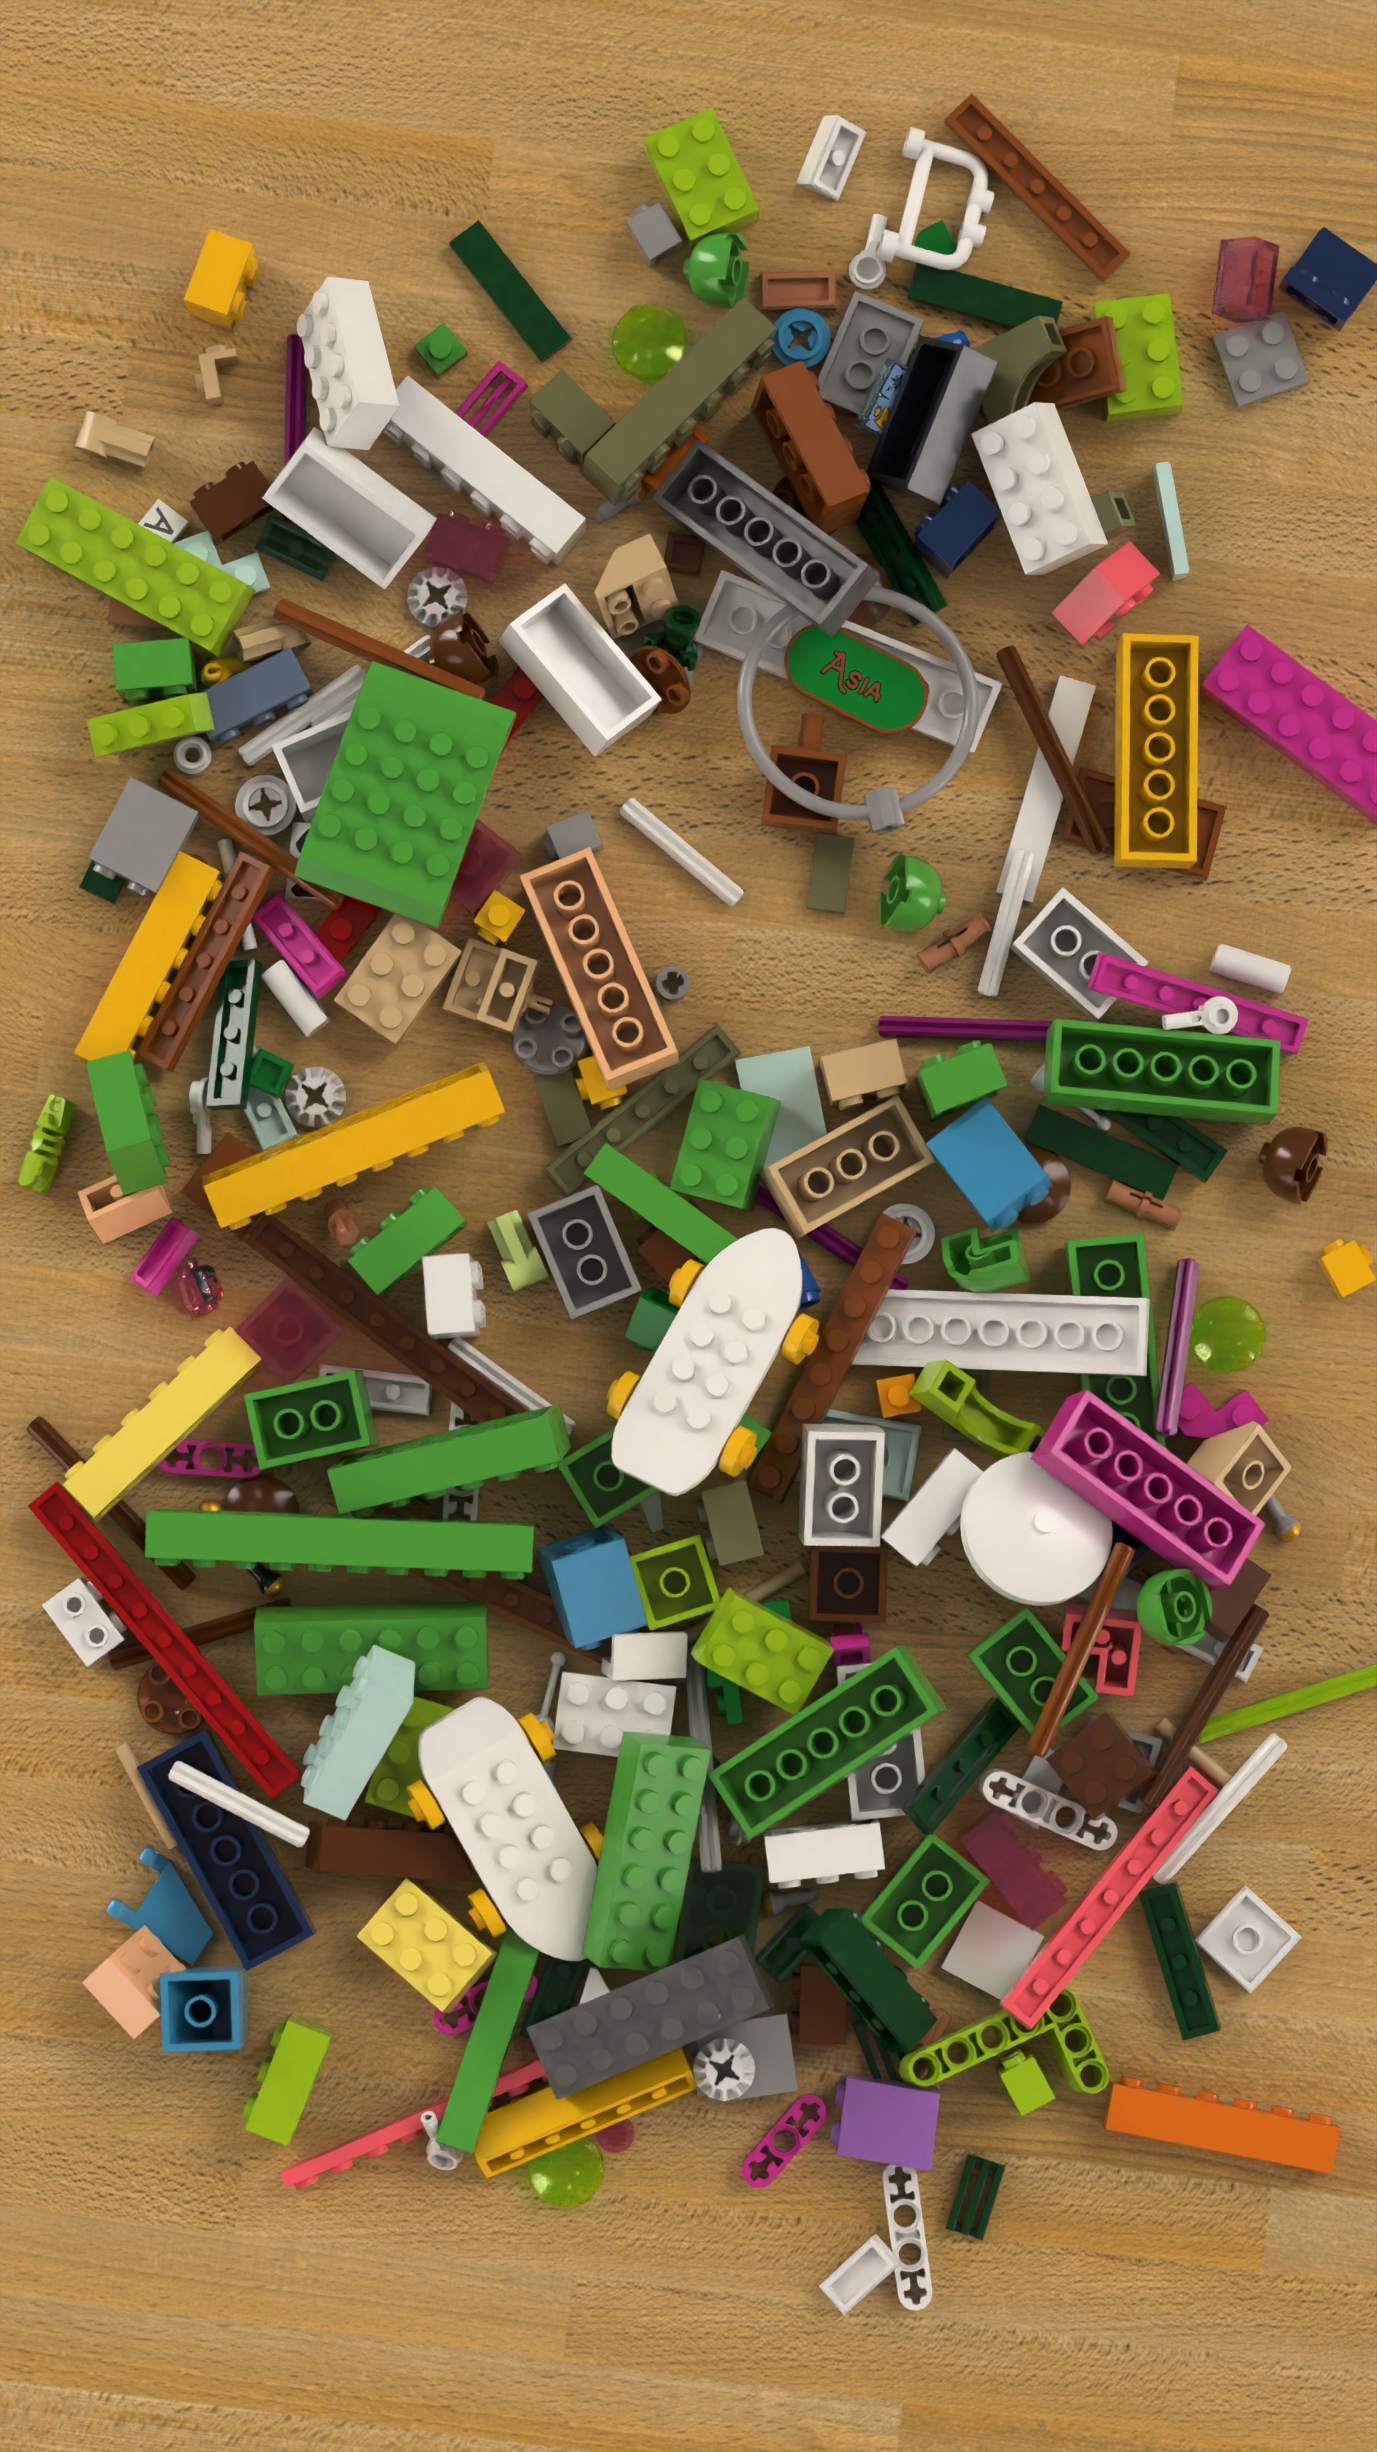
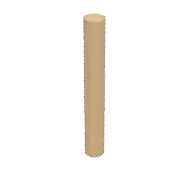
M1165 1717L1155 1727V1730L1168 1741L1171 1740L1177 1729ZM1194 1744L1187 1757L1223 1788L1233 1776ZM1249 1791L1240 1803L1243 1804L1252 1792Z
M126 1742L115 1748L114 1750L168 1850L172 1849L178 1843L137 1769L140 1764L129 1743Z

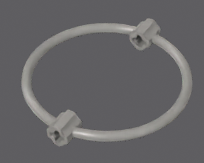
M873 586L863 600L887 604L910 614L926 625L944 644L956 665L962 684L964 697L963 722L960 735L950 757L932 779L919 789L898 798L896 788L885 787L864 794L865 805L841 804L823 799L804 790L780 771L764 749L754 723L752 690L760 659L775 635L786 624L800 615L787 605L777 612L754 638L742 663L738 679L737 713L739 725L752 758L762 773L777 789L807 809L839 819L869 820L872 834L889 833L904 827L905 823L902 813L918 807L940 792L959 771L974 741L978 725L979 695L975 674L965 649L948 625L923 604L893 590Z

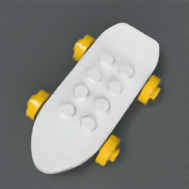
M769 1228L751 1233L726 1247L707 1266L690 1259L681 1269L678 1268L674 1272L669 1283V1289H671L669 1303L680 1308L678 1314L644 1375L641 1377L628 1370L619 1380L616 1379L612 1383L607 1393V1415L618 1420L612 1439V1460L618 1470L668 1495L678 1496L694 1488L705 1479L715 1467L719 1458V1470L733 1477L738 1476L744 1468L747 1469L752 1464L757 1453V1448L755 1447L757 1433L743 1426L737 1428L740 1420L782 1344L781 1357L797 1365L806 1355L810 1356L819 1340V1335H817L819 1321L804 1313L796 1319L802 1295L803 1276L797 1246L792 1237L785 1231Z
M483 1696L474 1698L427 1726L421 1732L418 1755L421 1771L430 1791L421 1779H418L406 1787L411 1797V1800L406 1803L417 1822L424 1819L431 1830L445 1822L439 1807H441L492 1898L490 1900L482 1888L468 1895V1899L473 1907L468 1913L479 1931L485 1928L493 1939L506 1931V1927L500 1918L502 1916L517 1935L539 1951L566 1961L586 1959L587 1957L582 1954L605 1829L599 1832L591 1821L577 1829L541 1763L556 1755L551 1744L556 1739L546 1721L538 1722L531 1712L516 1721L507 1710L493 1700Z

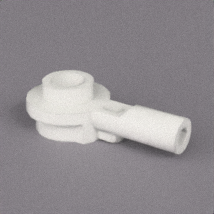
M873 214L865 250L855 256L849 265L851 282L863 290L877 288L883 283L886 276L884 261L876 259L880 239L888 219L884 215Z
M1216 996L1210 998L1204 1005H1200L1198 1011L1163 1015L1162 1025L1164 1030L1201 1025V1027H1204L1213 1034H1224L1234 1028L1238 1019V1011L1232 1000Z
M204 1077L201 1081H193L189 1092L190 1112L193 1114V1123L197 1124V1154H211L212 1129L210 1127V1113L212 1110L206 1106L209 1078Z
M427 2111L423 2113L421 2122L430 2138L426 2147L428 2162L441 2170L455 2169L457 2164L462 2161L464 2151L436 2142L440 2123L434 2112Z

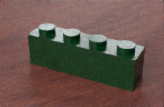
M848 1908L825 1909L801 1937L799 1942L889 2052H912L938 2020L929 2009L928 2001L914 1991L907 1982L906 1974L899 1967L892 1964L884 1954L885 1950L882 1944L867 1933L861 1925L860 1917L854 1911Z

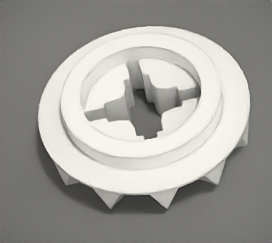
M435 566L418 572L409 584L407 593L408 606L413 616L422 624L430 627H436L439 622L460 609H463L464 612L468 599L467 589L462 578L449 568ZM428 584L432 588L435 587L438 591L449 586L451 587L444 595L445 605L447 606L446 610L437 602L431 605L428 604L425 607L423 606L431 597Z
M260 775L251 778L240 788L236 797L235 809L240 819L263 835L272 836L285 830L295 817L296 801L289 785L282 779L271 775ZM262 790H265V794L270 801L282 802V804L271 809L270 821H267L266 816H264L261 810H250V808L261 803Z
M304 1068L291 1078L285 1091L286 1106L292 1117L299 1123L308 1127H323L334 1122L344 1110L346 1103L345 1087L341 1079L334 1072L326 1068ZM326 1083L327 1085L324 1088L325 1091L322 1097L329 1107L326 1108L315 1103L304 1110L309 1097L303 1086L305 1085L308 1089L317 1090Z
M907 1203L896 1204L883 1212L884 1214L904 1223V1217H906L907 1224L918 1230L916 1234H921V1237L913 1239L901 1264H911L921 1260L932 1248L935 1238L934 1225L929 1215L920 1207Z
M729 2038L715 2039L705 2044L698 2052L693 2067L694 2078L697 2086L708 2097L722 2101L738 2098L748 2090L753 2082L755 2075L754 2060L749 2050L740 2042ZM733 2055L731 2069L739 2078L725 2076L723 2080L719 2081L718 2085L715 2084L718 2071L709 2061L723 2064L726 2059Z

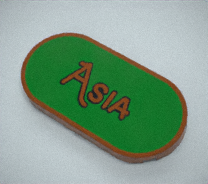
M814 624L802 628L788 643L784 657L786 674L792 686L805 697L873 732L883 735L906 731L915 726L923 716L928 700L925 680L913 665L842 628L831 638Z

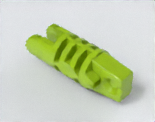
M49 1095L35 1124L38 1126L37 1131L33 1130V1139L28 1145L31 1147L30 1152L26 1151L18 1178V1183L21 1187L29 1189L32 1187L34 1191L40 1194H46L50 1189L59 1164L57 1157L62 1155L63 1151L61 1149L66 1143L63 1140L64 1136L69 1134L75 1104L73 1101L60 1096Z

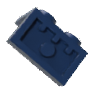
M1323 227L1294 267L1292 266L1284 276L1279 289L1340 332L1377 281V264Z

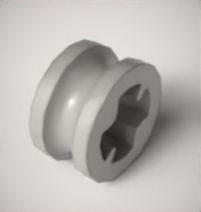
M678 966L663 968L656 978L658 994L668 1001L682 999L690 988L688 974ZM670 973L677 974L676 979L681 976L684 981V985L678 986V993L670 994L669 988L665 991L662 987V983L667 981L668 974Z

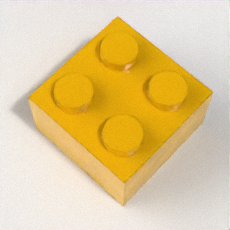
M209 229L183 299L190 316L231 331L236 321L242 322L248 307V301L245 300L247 289L249 286L255 287L261 272V266L258 265L259 258L256 256L253 244Z

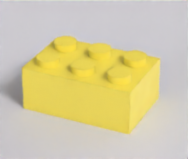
M405 1878L357 1935L364 1944L444 2013H450L498 1956V1953L419 1883L410 1878Z

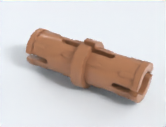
M977 912L973 917L955 929L944 931L942 938L916 954L917 959L924 970L931 974L953 957L957 956L960 958L966 954L965 949L987 934H990L992 932L991 927L982 914Z
M1116 1180L1112 1181L1104 1199L1105 1203L1135 1214L1134 1218L1138 1220L1144 1218L1162 1225L1171 1231H1175L1183 1212L1182 1208L1152 1197L1153 1193L1149 1191L1143 1193L1127 1187Z

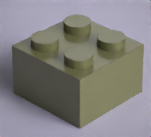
M563 369L529 400L531 411L529 415L533 419L530 423L544 438L551 435L556 440L559 446L557 451L571 465L577 462L583 468L586 453L615 425V422Z
M746 1480L701 1491L702 1499L695 1501L700 1523L708 1522L712 1537L705 1538L710 1561L718 1559L719 1566L765 1555Z

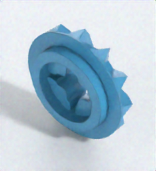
M801 308L793 309L782 314L774 323L777 329L773 340L776 343L773 347V352L776 358L787 366L802 360L807 369L815 364H819L829 351L831 342L830 330L825 320L816 312ZM790 327L799 334L808 333L813 329L807 339L810 352L801 345L795 348L792 347L790 350L788 349L794 341Z

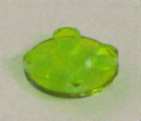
M653 304L635 305L629 308L627 313L616 324L612 336V349L617 362L627 373L641 379H657L664 377L684 357L687 349V334L682 321L671 310Z
M1218 1297L1203 1304L1194 1314L1189 1342L1197 1359L1206 1367L1218 1372H1235L1248 1367L1259 1356L1265 1343V1328L1261 1316L1248 1302L1236 1297Z
M585 2136L529 2160L527 2166L528 2177L532 2188L544 2201L554 2206L572 2207L584 2203L596 2193L603 2179L604 2161L595 2142L588 2136Z

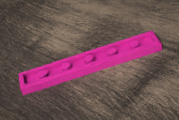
M1098 952L1087 986L1088 989L1166 1014L1198 1011L1199 1006L1204 1005L1210 998L1216 996L1226 997L1232 1000L1238 1011L1237 1022L1234 1028L1227 1033L1240 1037L1281 1040L1280 1050L1295 1055L1298 1054L1309 1020Z

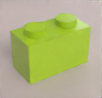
M1019 2048L1000 2058L1002 2065L996 2067V2070L1021 2116L1055 2099L1039 2065L1029 2050L1023 2053Z

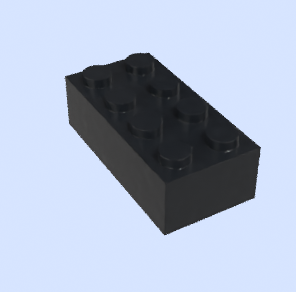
M920 336L866 470L869 480L896 493L941 505L943 497L949 489L950 480L957 462L964 452V445L971 427L978 417L983 397L992 382L993 373L998 362L965 345Z

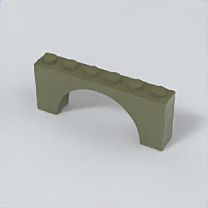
M1036 316L973 349L998 362L993 373L992 382L987 388L979 407L983 418L990 425L1028 406L1031 393L1039 377L1052 362L1067 353L1054 317ZM1105 491L1090 496L1107 541L1137 526L1123 491Z

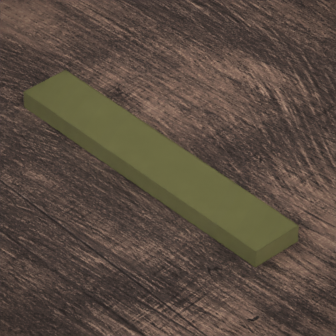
M716 1024L679 1055V1063L662 1069L543 1168V1172L565 1198L571 1196L590 1180L583 1173L605 1143H608L620 1153L625 1151L692 1095L697 1089L699 1078L707 1081L710 1080L740 1055L741 1052L719 1025Z

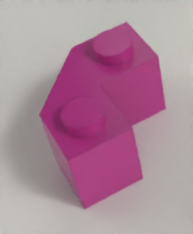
M1190 1382L1182 1390L1177 1431L1184 1437L1208 1439L1253 1421L1259 1423L1260 1426L1269 1421L1247 1390L1241 1391L1214 1411L1194 1382Z

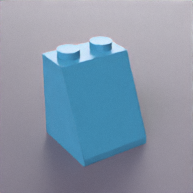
M987 1097L983 1098L926 1143L938 1165L992 1232L998 1228L1004 1229L1013 1224L1021 1210L1029 1204L1036 1205L1048 1195V1189L1053 1186L1047 1174Z
M605 1525L535 1548L567 1641L574 1648L580 1647V1650L593 1649L602 1645L603 1639L612 1637L614 1634L638 1633V1628L648 1625L625 1540L609 1526Z
M243 1965L206 1966L160 1974L162 2052L239 2050L249 2042L247 1971Z

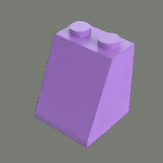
M846 2074L845 2083L837 2082L835 2106L842 2107L840 2122L832 2121L830 2144L837 2145V2155L931 2171L940 2099L937 2085L912 2086L897 2080Z

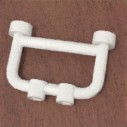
M910 127L904 142L902 156L917 160L900 230L899 233L884 229L876 259L891 263L894 256L941 270H953L967 262L973 247H981L986 226L978 224L981 212L989 214L995 192L987 190L989 173L986 165L978 156L964 150L924 139L925 131ZM933 158L964 166L970 169L974 176L973 185L966 204L967 209L958 236V246L951 255L940 254L912 245Z

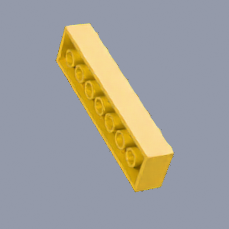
M483 1061L203 1175V1187L220 1228L229 1225L230 1230H235L251 1223L250 1217L264 1211L266 1216L284 1210L287 1208L286 1202L300 1196L301 1201L314 1198L323 1193L321 1189L323 1186L335 1182L337 1187L353 1182L358 1179L357 1173L371 1167L372 1172L380 1171L393 1165L392 1158L406 1153L409 1158L429 1150L428 1144L442 1138L443 1143L451 1142L464 1136L463 1129L477 1124L480 1129L500 1121L499 1115L506 1111L491 1074Z

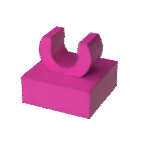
M854 1622V1634L844 1636L841 1634L840 1625H834L833 1637H830V1645L834 1648L831 1655L833 1668L841 1665L871 1662L868 1632L863 1633L860 1622Z

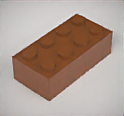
M801 360L761 376L751 409L809 521L827 533L858 520L870 491V481L863 468L859 469L855 463L853 448L849 439L845 435L841 436L836 426L837 420L833 408L829 403H824L819 393L820 387L817 377L812 371L806 369Z

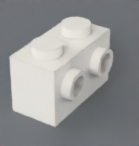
M78 1578L42 1606L84 1664L90 1667L107 1655L108 1652L127 1640L123 1632L128 1628L115 1610L108 1613L100 1602L104 1597L90 1581L86 1583L83 1578Z

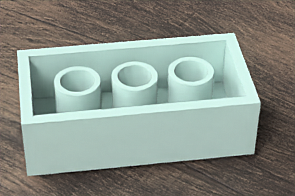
M374 1644L367 1657L360 1656L353 1670L352 1676L354 1679L351 1685H344L336 1700L337 1709L333 1716L328 1714L320 1727L319 1736L321 1737L316 1745H309L302 1761V1765L306 1766L301 1779V1786L305 1787L303 1803L342 1820H346L413 1704L415 1662Z

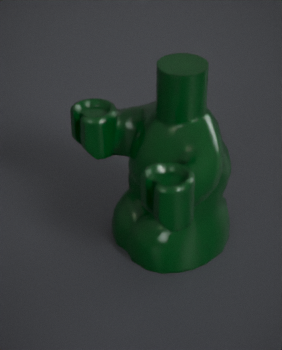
M683 605L669 608L664 614V631H659L655 634L647 633L644 637L643 646L658 647V645H663L683 668L687 667L689 671H693L698 659L697 648L694 642L701 622L700 614L695 609Z

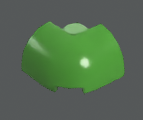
M976 1227L941 1238L943 1262L949 1275L962 1288L973 1292H994L1030 1280V1272L1025 1262L1023 1239L1018 1228L981 1238Z

